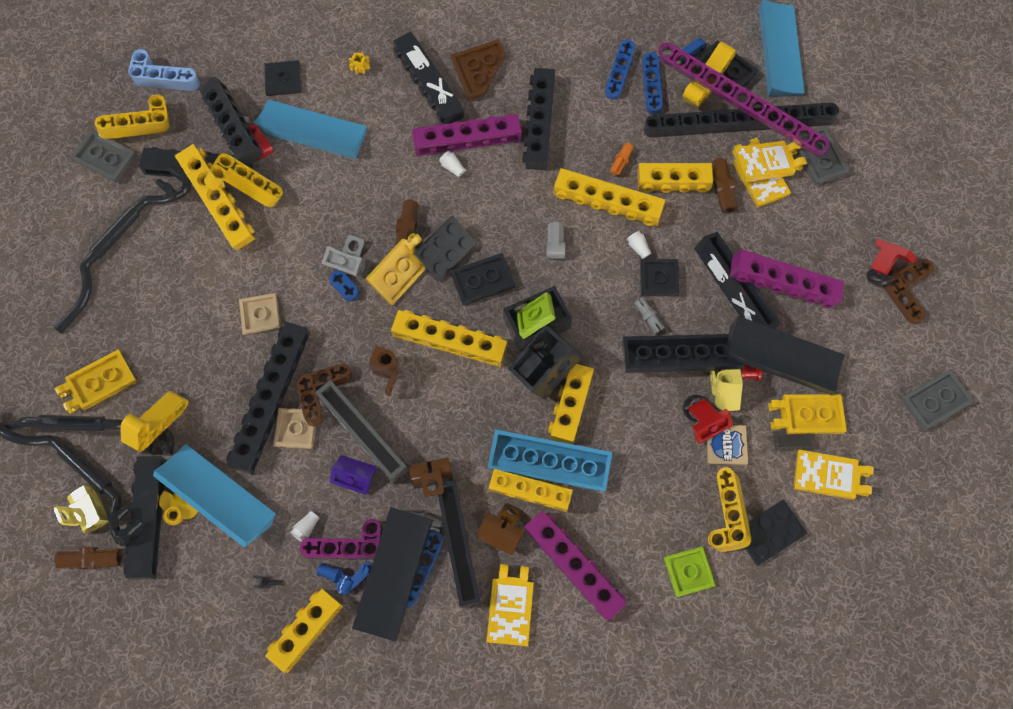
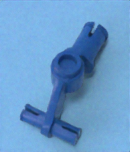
M320 563L316 574L317 576L332 580L338 588L337 592L349 595V592L369 575L372 563H364L353 576L345 575L340 567L336 569Z

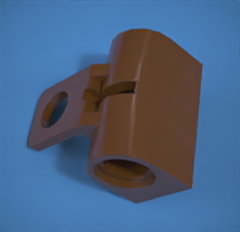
M376 345L369 365L373 370V374L389 379L385 393L390 397L398 378L399 365L395 354L391 350Z
M449 457L409 465L414 489L423 487L425 497L443 494V482L453 481ZM439 484L438 488L434 491L427 488V485Z
M505 503L498 516L488 512L476 538L513 555L525 531L516 526L523 511L511 504ZM507 510H512L517 515H512L508 513Z

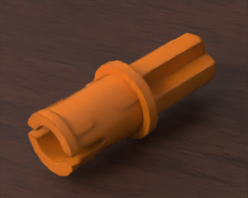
M624 143L620 153L615 156L616 160L610 169L614 176L620 175L624 166L628 164V159L634 151L632 144Z

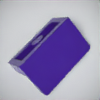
M341 455L332 466L330 483L367 495L370 490L372 477L377 471V466Z

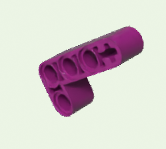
M368 519L363 523L361 539L308 538L300 544V552L308 559L374 560L375 553L367 554V548L370 545L378 547L383 529L376 519ZM377 525V531L374 534H369V526ZM334 544L336 547L334 553L327 554V547ZM352 544L355 545L356 551L353 554H347V547ZM312 545L315 548H320V551L311 550L309 553L306 549Z

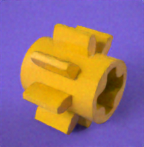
M363 52L354 53L352 58H349L350 71L355 70L356 75L358 73L365 74L366 69H370L369 57H364Z

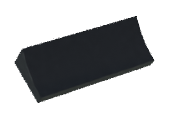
M738 316L730 325L725 357L833 396L837 391L838 378L845 354Z
M729 334L623 336L622 340L626 373L743 370L744 364L725 357Z
M390 507L352 629L391 641H397L432 527V519Z

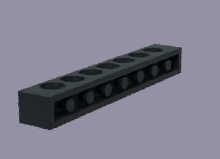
M285 321L284 326L279 329V338L277 343L272 346L270 360L264 365L263 377L257 382L256 394L250 399L248 413L243 416L241 430L235 435L234 447L227 455L226 465L230 468L250 475L254 474L277 417L278 409L282 405L310 333L306 327ZM288 342H293L292 346L285 347ZM281 359H286L284 364L278 365ZM274 376H279L276 382H271ZM266 394H272L270 399L264 400ZM260 411H264L263 417L257 418V414ZM257 429V433L250 437V431ZM249 447V452L246 455H242V450Z

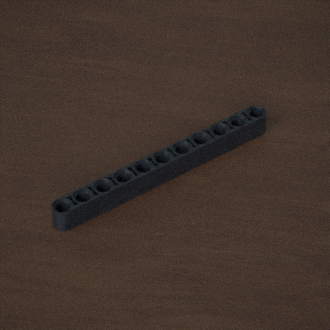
M830 102L775 106L791 117L794 116L793 118L808 127L830 125L839 113V107L835 103ZM762 107L753 108V110L756 112H759L763 109ZM740 109L650 115L645 121L644 134L648 137H667L766 130L771 128ZM775 114L768 116L770 121H776V118H778ZM790 123L783 126L784 128H794Z

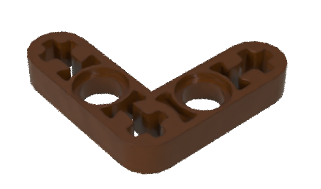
M921 259L894 273L895 277L892 283L896 282V286H890V283L883 285L905 319L911 324L920 323L925 317V312L908 289V286L927 277L933 271L934 265L928 259ZM921 266H927L926 270L923 269L919 273L917 272ZM904 273H910L913 276V280H907L904 277ZM899 296H905L908 299V304L901 303ZM913 313H918L919 316L912 317L911 315Z
M342 363L304 374L297 379L296 385L303 417L309 426H318L323 420L320 401L315 392L328 381L320 382V378L324 375L330 376L328 381L331 380L335 386L346 383L353 376L348 364ZM345 370V375L342 376L341 371ZM308 381V391L304 387V382ZM308 397H314V398H315L312 403H310V404H306V403H305L306 398H308ZM310 410L314 411L315 419H311L312 415Z

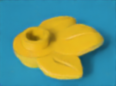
M164 491L160 496L159 505L164 511L163 519L169 525H177L183 519H191L198 513L196 509L175 493L172 495ZM171 512H177V518L171 519Z

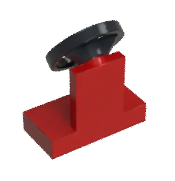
M877 239L874 245L880 252L872 263L871 270L867 272V281L874 285L888 284L894 280L895 275L891 268L897 258L913 264L917 257L908 249ZM888 273H891V278L886 280V275H888ZM869 276H875V278L882 281L872 280Z
M691 395L684 401V415L691 421L699 422L692 426L694 439L698 444L732 427L731 413L727 409L717 413L705 397ZM690 398H700L699 402H694L691 406H685ZM685 409H688L696 419L689 417Z

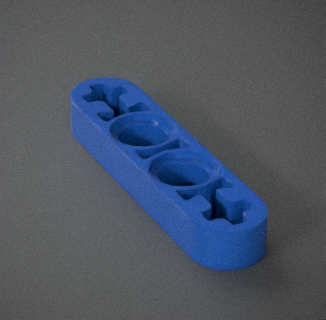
M623 40L620 43L606 85L605 95L608 99L615 100L621 95L635 51V44L631 40ZM626 46H629V49H628V52H627V55H626V54H624V51H625ZM625 60L627 64L621 66L618 64V61ZM615 74H620L623 78L621 80H616L613 76ZM613 85H617L616 91L611 93Z
M648 52L643 56L642 60L645 104L647 112L656 115L661 112L663 105L659 59L655 53ZM649 58L653 61L652 67H649ZM653 73L656 75V78L650 79L647 77V74ZM654 88L657 90V93L651 94L648 90ZM653 99H655V105L657 106V108H653L652 106Z
M432 531L429 533L426 543L428 548L431 545L430 537L438 536L437 539L440 543L434 544L432 550L436 551L435 554L429 550H424L423 554L431 556V562L428 565L420 563L417 573H420L423 579L420 584H414L413 588L419 589L417 592L412 591L413 601H409L407 607H412L417 602L443 546V537L439 532Z

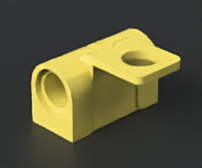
M740 369L722 370L717 374V378L715 371H710L712 394L715 396V406L719 410H740L743 386Z
M83 485L68 495L69 507H54L61 525H80L84 534L91 533L108 523V514L97 491L91 486ZM61 512L66 515L67 520L62 516Z

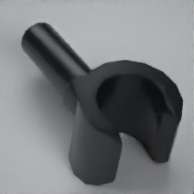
M256 575L253 578L260 579V584L252 586L261 589L265 585H282L283 580H269Z

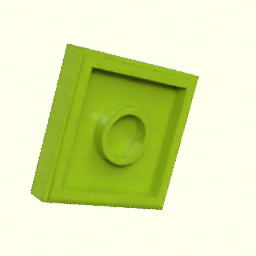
M548 292L516 311L519 334L523 339L556 319L552 298Z
M703 546L663 557L676 597L716 586Z

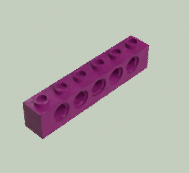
M507 114L500 117L491 116L486 119H472L465 122L456 121L451 124H437L435 126L412 129L416 156L521 141V127L518 114Z
M743 249L733 255L730 277L736 278L740 282L753 283L756 287H766L773 292H782L792 298L804 299L808 303L821 304L825 308H833L842 302L844 281Z
M542 510L524 526V530L608 622L627 604L624 601L626 597L620 590L617 589L615 591L610 586L611 580L604 573L601 575L596 570L597 565L590 558L586 559L582 555L584 552L577 543L572 544L568 539L570 537L569 534L562 527L559 529L554 524L556 520L549 512L545 514ZM550 529L553 531L554 536L547 539L543 536V531ZM559 544H564L568 552L560 554L557 552L556 547ZM574 559L581 562L582 566L578 570L573 569L570 565V562ZM586 575L594 576L595 584L587 585L584 577ZM605 590L609 593L610 598L608 601L600 600V591Z

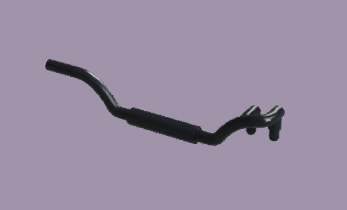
M170 165L168 171L182 182V186L175 191L170 183L157 179L155 181L156 185L166 194L141 197L132 207H128L89 249L90 253L80 264L82 278L80 297L54 327L55 330L62 334L86 307L92 289L90 266L98 258L101 259L140 216V211L146 205L174 202L189 193L192 183L185 172Z
M39 415L38 417H21L16 421L1 423L11 431H17L24 427H37L44 430L104 431L105 429L121 430L123 420L106 419L104 416ZM165 429L159 435L164 438V441H160L158 447L163 451L162 455L172 456L174 436L169 429ZM153 442L141 453L151 454Z
M0 422L1 437L20 445H51L57 450V455L101 495L105 494L111 500L109 515L107 516L110 534L119 546H126L129 543V538L144 523L141 519H138L125 529H120L119 521L130 510L127 506L121 508L122 498L112 488V483L73 447L69 444H64L59 438L53 435L26 436L17 434Z

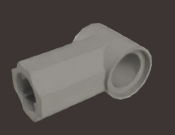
M559 222L548 224L546 259H565L563 224Z

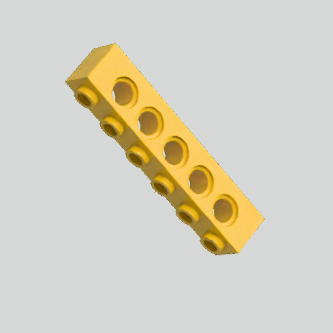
M192 144L176 154V159L231 247L239 250L255 240L253 227L250 223L246 224L244 221L245 215L240 208H236L234 205L236 200L230 192L227 194L224 189L226 187L224 181L216 190L210 189L205 185L204 179L213 164L211 162L208 163L205 159L208 156L202 147L198 148ZM201 163V167L195 170V166ZM220 193L219 199L214 200L215 194ZM230 208V212L227 215H223L224 210ZM239 223V228L233 231L234 224Z
M560 168L553 194L559 199L567 198L579 205H590L595 210L603 209L612 215L620 214L628 220H639L648 226L658 225L665 199ZM570 187H576L577 189L572 190ZM588 192H593L594 195H589V194H587V193H588ZM639 208H645L647 211H642Z
M398 310L391 328L393 337L498 367L502 366L508 347V341L501 336H488L483 331L477 330L474 332L462 325L457 327L444 320H440V322L435 321L429 316L422 315L421 317L409 310H404V312ZM413 324L419 325L415 330H411L410 326ZM431 329H434V330L437 331V332H436L435 334H433V335H429V334H428V331L431 330ZM449 334L455 336L452 340H447L445 337ZM469 339L472 340L473 343L471 345H465L464 341ZM490 345L491 349L486 351L482 349V346Z

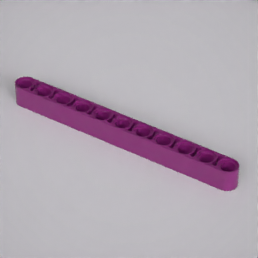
M666 42L659 46V58L669 67L813 155L822 156L826 153L829 141L820 133L673 44ZM665 50L671 51L669 56L662 55ZM680 59H685L686 63L684 65H678L677 61ZM695 68L702 70L699 74L692 73V70ZM714 77L717 81L710 84L707 82V79ZM729 86L732 88V91L724 93L722 88ZM743 95L747 97V100L739 102L737 98ZM761 105L763 109L756 112L753 110V106ZM771 114L777 115L778 119L776 121H770L768 119V116ZM790 123L794 128L791 131H787L783 126ZM801 133H807L809 139L801 140L799 135ZM821 142L824 144L825 148L823 150L816 149L815 144Z

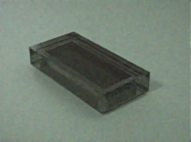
M787 431L773 432L775 452L816 449L814 433L787 434Z

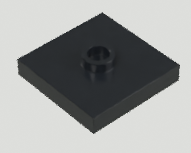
M299 60L264 63L266 96L301 93Z
M640 259L641 296H679L678 259Z

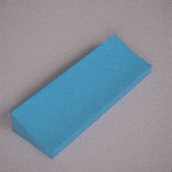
M762 0L759 6L768 97L803 96L804 85L794 5Z
M272 100L267 101L261 114L253 122L263 134L354 159L357 157L367 132V126Z
M495 429L487 469H497L520 476L606 492L613 452Z
M187 444L167 462L154 470L153 476L244 548L269 529L276 515L275 512Z

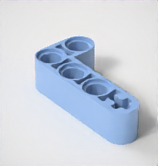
M143 49L136 50L132 55L128 73L137 86L194 91L200 86V81L195 71L191 68L153 65L147 51Z

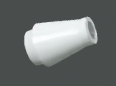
M450 151L444 153L439 160L442 163V167L457 177H460L466 171L455 154Z
M640 231L627 238L628 245L642 259L652 254L644 234H641Z
M310 511L308 515L292 527L293 530L290 533L302 542L309 538L320 518Z

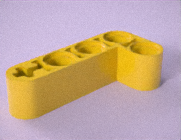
M721 41L706 62V65L723 75L737 50ZM714 77L707 79V82L710 84L717 81ZM690 82L683 93V101L699 110L701 103L706 101L711 92L696 82Z
M158 94L152 95L148 101L150 109L148 111L97 117L95 119V126L99 136L103 139H113L166 132L170 124L164 97Z
M222 153L217 157L204 179L205 185L210 189H218L223 181L267 207H274L283 195L280 186L226 153Z
M169 391L140 418L133 414H128L121 423L122 443L138 452H142L184 412L188 406V400Z
M724 467L717 473V482L726 528L714 530L708 536L709 544L719 552L746 548L751 542L740 479L731 468ZM736 494V498L728 502L729 496ZM736 513H739V519L737 521H732V516ZM739 533H743V539L736 541V536ZM719 537H723V543L716 545V540Z

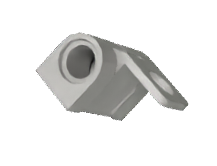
M348 235L342 252L327 246L321 264L361 277L366 266V260L360 257L365 241ZM352 241H357L359 243L358 250L351 251L349 244Z

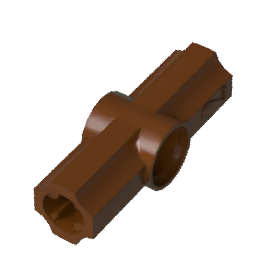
M717 158L711 161L714 178L713 187L716 189L715 195H718L721 212L732 213L738 209L734 193L735 180L730 176L727 159Z
M407 199L402 203L400 219L397 220L396 224L397 237L395 246L402 239L408 240V237L417 229L416 219L419 204L414 200Z
M81 547L80 550H57L54 557V563L58 569L78 568L87 570L88 568L98 569V567H118L122 562L120 548L99 549L97 547Z

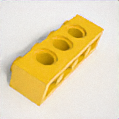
M639 163L637 170L638 190H643L645 193H650L653 190H661L663 193H668L672 190H679L681 193H686L690 190L699 193L710 191L713 184L712 163Z
M576 364L564 378L566 379L565 386L561 385L558 397H561L560 404L556 403L553 412L556 418L554 422H550L548 433L551 434V440L568 444L574 443L594 368ZM576 382L580 385V388L573 389L570 384ZM572 400L575 402V406L568 407L565 402ZM562 418L569 419L570 424L562 425L560 423V420Z
M497 469L493 470L489 484L490 492L566 513L573 491Z
M324 589L317 590L312 594L309 599L311 602L307 607H302L295 615L297 617L292 624L286 625L281 632L283 635L278 641L274 640L267 648L268 653L265 657L283 673H288L343 607ZM317 607H321V616L319 618H314V609ZM306 623L308 631L306 634L301 635L299 627ZM291 640L294 647L292 651L287 652L285 644Z

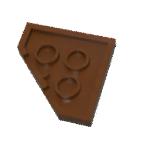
M499 39L451 54L452 63L468 101L485 96L505 58V51Z

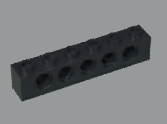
M534 68V75H530V85L533 86L532 90H529L528 101H531V105L527 106V116H530V121L526 120L525 131L529 132L528 136L524 137V147H527V152H523L522 163H526V169L547 171L555 69Z
M214 76L200 89L203 96L202 100L209 107L208 112L215 118L214 123L221 129L220 134L228 142L226 145L233 152V158L249 167L264 152L229 89Z

